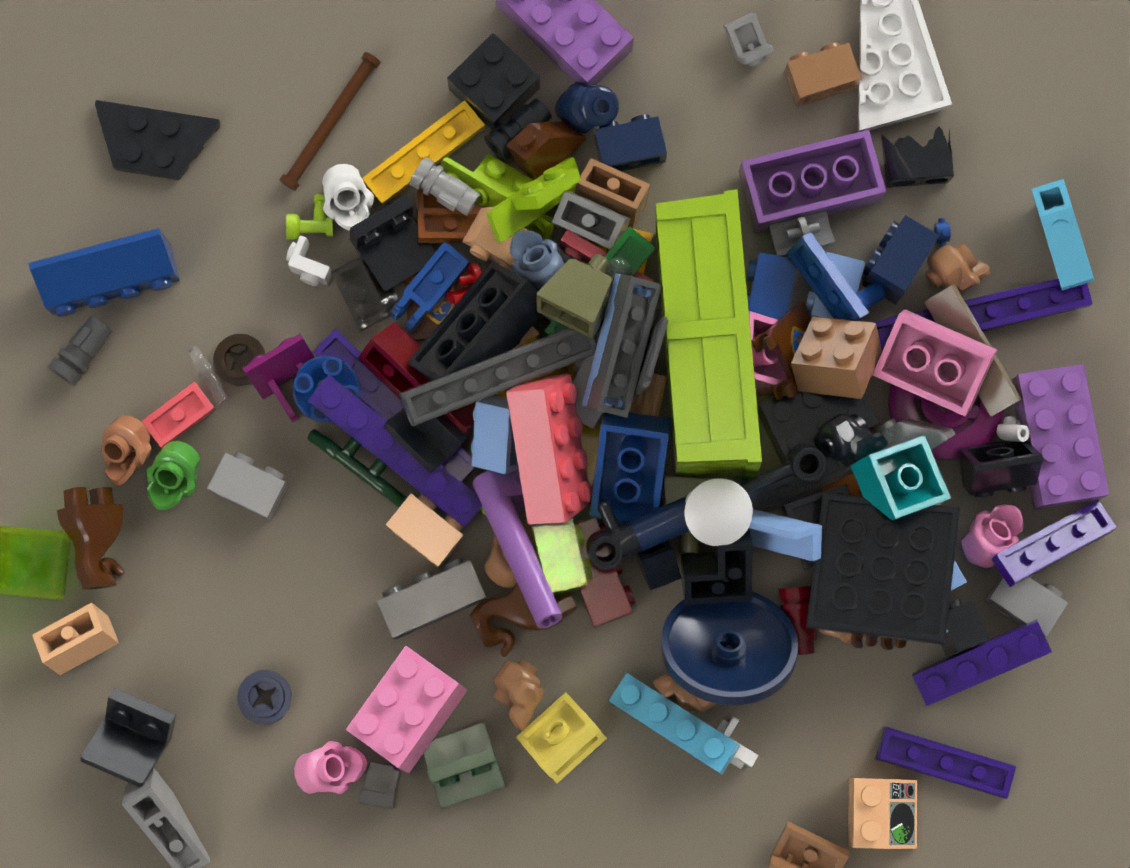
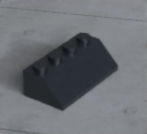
M492 261L407 363L431 382L512 350L519 345L523 336L543 315L537 312L536 294L538 290L527 279Z

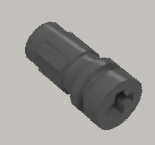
M90 316L71 338L65 350L60 349L57 353L59 358H54L48 365V368L63 380L75 386L81 379L79 374L87 371L86 365L105 344L104 341L112 331L101 321Z

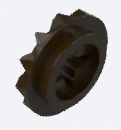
M230 335L219 343L214 352V368L219 377L226 383L237 387L252 385L242 369L244 366L240 365L237 369H234L236 362L229 353L241 356L244 352H247L246 360L249 364L253 358L265 355V349L256 338L250 335Z

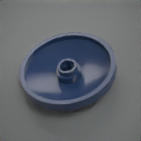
M752 592V601L685 605L684 600H682L670 612L663 626L661 654L666 669L683 689L705 701L722 705H744L758 702L780 690L789 680L795 668L798 639L791 620L778 605L755 592Z

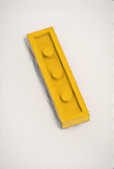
M464 100L362 179L379 203L384 206L410 186L411 177L425 157L436 163L435 166H437L445 157L450 156L484 130L485 124Z

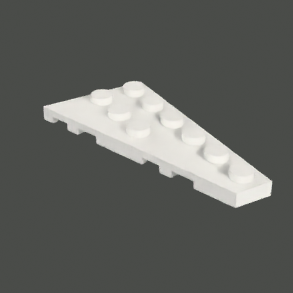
M860 0L859 72L862 79L858 86V132L871 131L950 108L952 102L919 1Z

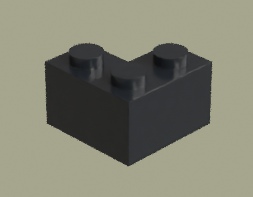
M749 528L737 541L727 545L714 546L713 553L681 554V583L685 605L752 601V540Z

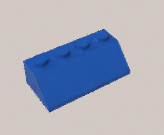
M159 228L28 263L45 308L52 315L57 314L59 317L76 313V308L89 305V308H97L107 305L109 299L121 296V299H131L139 296L142 290L153 288L154 291L164 290L172 287V282L180 280L171 244Z

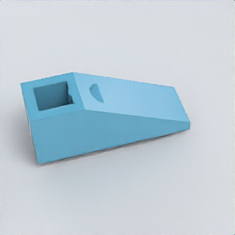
M1064 179L1032 188L1035 204L1062 291L1095 281Z

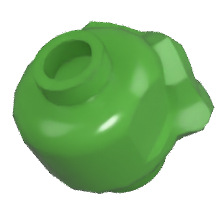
M181 441L167 443L156 456L153 465L146 470L147 483L150 484L147 487L148 497L156 509H170L179 504L181 497L188 498L195 492V486L198 481L196 474L199 470L201 458L191 445Z

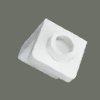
M300 235L297 243L292 242L286 256L291 272L301 275L300 280L309 285L318 287L319 283L328 286L333 275L330 267L305 258L310 244L306 237Z
M734 716L728 722L723 719L716 730L729 738L739 719ZM739 744L740 748L730 764L739 769H742L744 764L752 767L759 755Z

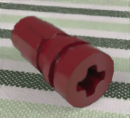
M811 586L779 588V600H783V605H780V608L791 620L797 634V655L815 653L814 640H817L816 629H808L806 627Z

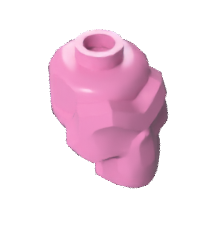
M998 505L991 513L987 510L977 513L975 520L970 525V531L961 541L965 558L973 565L991 568L994 565L991 559L997 553L1019 542L1017 535L1023 530L1021 511L1013 505Z
M328 741L323 747L300 755L296 760L294 776L297 785L308 794L316 792L342 794L350 788V782H355L362 776L367 766V760L363 753L351 746L343 747L339 742Z

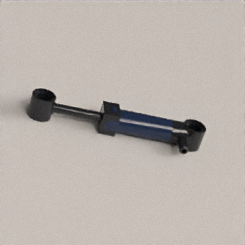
M796 444L788 452L786 464L742 482L739 485L747 494H751L792 475L794 478L799 477L805 481H814L824 474L827 465L826 458L821 451L810 444ZM812 454L814 459L812 466L806 470H801L799 466L800 459L804 455ZM687 496L620 525L610 502L604 501L600 503L597 508L607 531L600 530L594 532L586 542V552L592 563L599 569H612L626 558L689 532L690 530L686 525L684 516ZM601 543H611L613 548L608 556L599 557L596 555V549Z

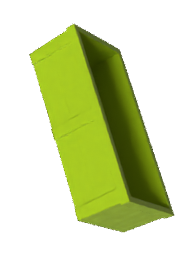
M738 189L724 191V194L656 203L655 238L659 284H662L660 290L662 318L667 317L668 320L664 334L670 415L672 418L675 474L677 477L687 478L742 477V479H752L758 474L762 463Z

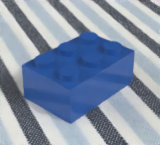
M604 412L600 429L590 517L602 518L597 507L604 501L610 502L617 520L624 522L660 508L672 418L629 412L628 418Z

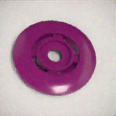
M893 384L890 387L888 407L891 419L894 418L897 423L906 418L921 421L915 408V399L920 400L922 414L928 422L951 428L956 435L931 450L934 459H960L959 448L988 444L995 436L997 427L1003 420L1004 410L990 416L980 398L979 406L973 403L969 413L963 416L954 411L943 412L936 403Z

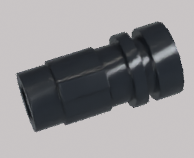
M535 98L528 105L524 104L514 112L505 124L500 123L496 126V130L490 131L484 136V140L490 150L501 161L505 162L512 156L506 145L529 123L548 122L552 115L548 108L539 99Z

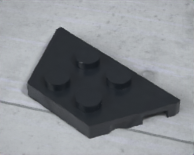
M100 100L95 101V107L111 162L117 171L180 180L188 170L190 162L198 157L204 149L203 145L214 131H218L221 124L219 119Z

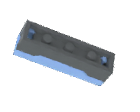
M615 273L582 406L628 418L662 284Z

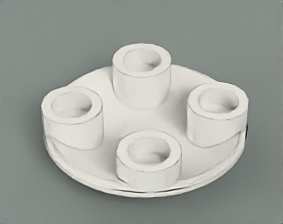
M715 478L702 482L687 495L685 500L684 516L686 525L696 539L707 545L731 544L741 538L750 526L753 514L750 497L739 484L731 479Z

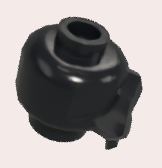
M838 414L823 423L818 430V445L821 452L835 461H840L844 466L852 465L888 446V441L882 432L873 434L868 429L863 418L857 414L850 416Z

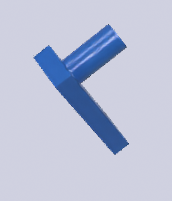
M811 232L802 236L786 252L834 319L861 321L869 313L868 308L885 298V291L878 283H872L855 293Z

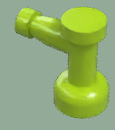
M324 194L314 195L313 220H300L297 214L286 215L287 240L298 239L300 233H326V236H333V219L327 217L323 211L325 203Z

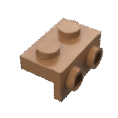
M788 821L770 855L768 868H843L849 858L850 851Z

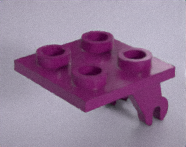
M301 334L283 340L277 348L265 355L253 358L247 366L242 368L262 399L274 393L290 420L294 422L298 419L279 386L293 379L303 364L315 358Z

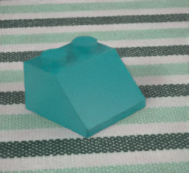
M925 435L870 454L851 465L863 497L892 521L951 499Z

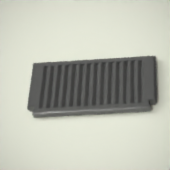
M667 317L661 318L649 333L632 402L649 387L667 327Z

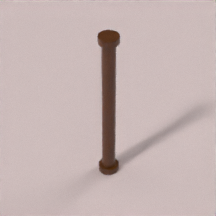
M364 52L361 57L362 63L287 175L283 174L279 179L288 188L294 191L297 190L299 187L297 182L373 68L377 69L381 64L372 54Z

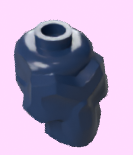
M575 82L570 85L567 91L559 97L555 105L557 116L562 121L571 125L573 129L583 134L590 131L593 127L610 124L616 118L619 111L617 96L610 88L603 85H585L581 82Z

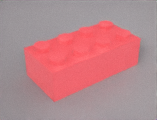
M571 373L542 375L519 384L506 392L528 524L565 523L591 504L592 486L587 481V454L582 448L580 436L582 433V421L577 416L575 404L577 389L575 384L572 383Z

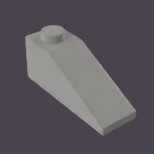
M153 768L142 787L131 783L125 785L122 801L123 807L172 868H202L210 863V857L175 794L155 768Z

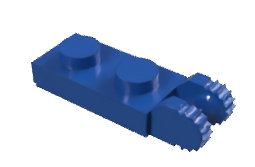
M444 242L403 291L404 295L394 306L390 316L394 320L401 318L410 307L412 301H414L420 307L406 324V329L413 333L423 323L428 313L431 314L446 296V293L459 280V276H462L472 263L448 243Z

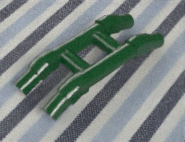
M313 429L308 434L310 442L338 461L398 508L407 499L394 486L380 477L387 465L379 458L368 468L353 457L362 446L353 437L350 438L344 448H341L316 429Z

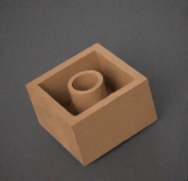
M812 316L791 362L798 392L862 399L882 353L876 323Z

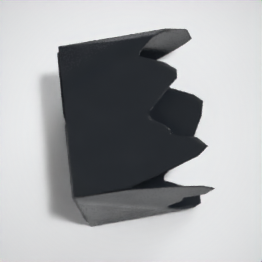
M938 127L934 132L933 139H930L924 147L908 135L905 138L899 137L895 145L884 135H881L887 188L949 183L954 177L950 128L948 143L943 130Z

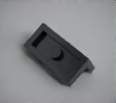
M404 407L384 425V428L428 472H433L453 456L467 438L445 414L411 426Z

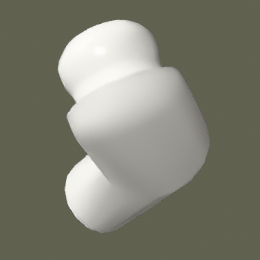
M1006 416L1003 419V424H999L996 431L1000 439L1011 442H1025L1030 434L1028 427L1021 425L1020 420H1016L1013 416Z

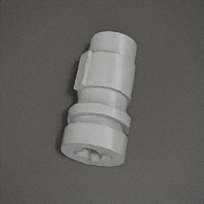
M425 157L415 170L409 185L417 190L424 189L423 193L429 196L432 194L437 197V202L453 212L458 210L468 216L481 194L453 175L450 176L445 173V168L440 165L436 167L434 161Z

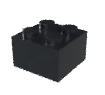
M494 33L447 77L449 90L460 101L463 102L465 100L491 130H496V126L500 123L505 124L510 116L540 89V76Z

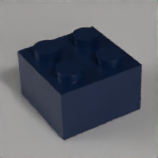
M906 215L900 224L893 221L879 243V246L884 248L883 251L876 249L863 270V274L867 277L862 285L867 287L872 283L880 284L885 291V299L896 305L906 292L940 235Z

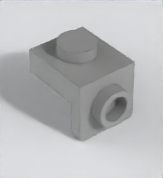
M751 12L723 25L738 62L755 66L766 61V55L774 52L772 45L766 42L756 13Z

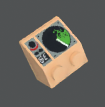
M849 778L848 846L852 848L917 849V780Z

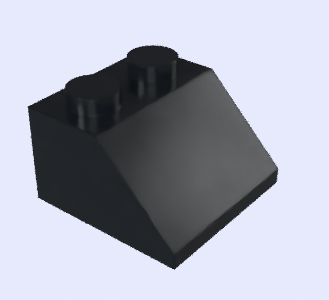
M1027 440L1025 442L1001 441L959 448L962 484L970 495L989 497L994 494V491L1005 489L1008 492H1020L1026 490V486L1037 484L1043 461L1042 454Z

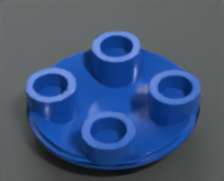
M319 356L307 361L298 370L293 381V396L298 408L307 417L318 422H333L308 402V399L328 375L359 399L360 387L355 371L348 363L337 357Z

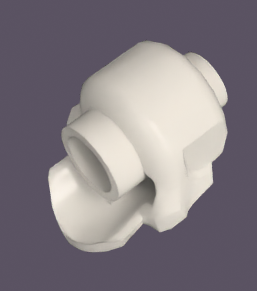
M337 164L329 168L322 179L325 198L323 211L329 218L335 219L339 226L350 231L352 226L369 217V209L373 205L374 195L366 188L363 179L360 177L359 170L354 166Z

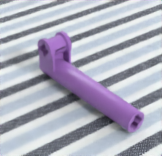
M519 469L508 474L494 471L484 472L477 476L472 484L537 627L547 628L553 626L563 616L517 512L525 509Z

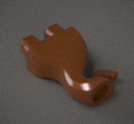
M74 487L64 490L65 508L57 510V515L62 529L74 544L76 552L75 568L82 584V589L92 590L117 586L112 573L116 576L124 575V570L113 558L102 557L114 543L120 532L123 521V504H114L112 487L89 490L91 504H88L86 487Z
M556 564L542 568L550 587L563 581ZM518 583L507 595L486 599L479 603L470 614L485 647H493L504 643L501 649L503 657H506L514 647L515 636L506 628L493 629L491 626L493 618L503 619L524 629L536 631L546 630L563 622L561 619L553 626L538 628ZM569 592L555 599L562 613V619L577 609Z

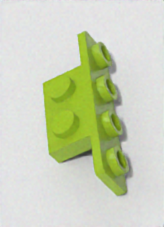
M489 153L474 172L448 157H445L440 165L445 168V173L450 176L453 175L481 194L476 205L482 208L497 206L522 189L523 185L534 181ZM543 214L524 228L539 233L542 240H550L557 224L552 223L553 218Z
M573 157L566 158L556 166L543 172V175L534 181L526 183L522 186V189L486 213L496 242L506 241L558 205L565 191L575 193L576 184L581 181V175Z

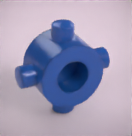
M939 218L938 223L934 224V232L940 235L936 243L939 242L940 247L946 245V242H950L951 230L949 222H945V218Z

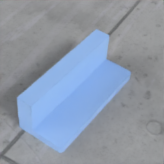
M753 509L752 520L749 526L752 546L809 561L821 559L822 525Z

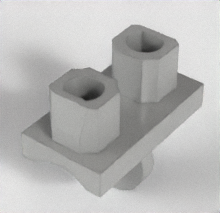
M827 211L772 224L768 227L776 256L780 257L788 256L786 252L802 236L810 232L821 247L835 243Z

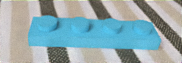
M628 673L625 674L609 699L611 704L721 775L740 748L738 743Z

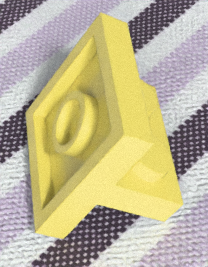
M566 692L529 724L524 731L516 736L517 740L556 784L607 739L597 725Z

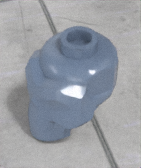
M524 230L513 235L510 243V254L515 259L511 264L512 272L527 279L539 291L564 265L558 253L557 244L549 239L542 240L540 234L533 231Z

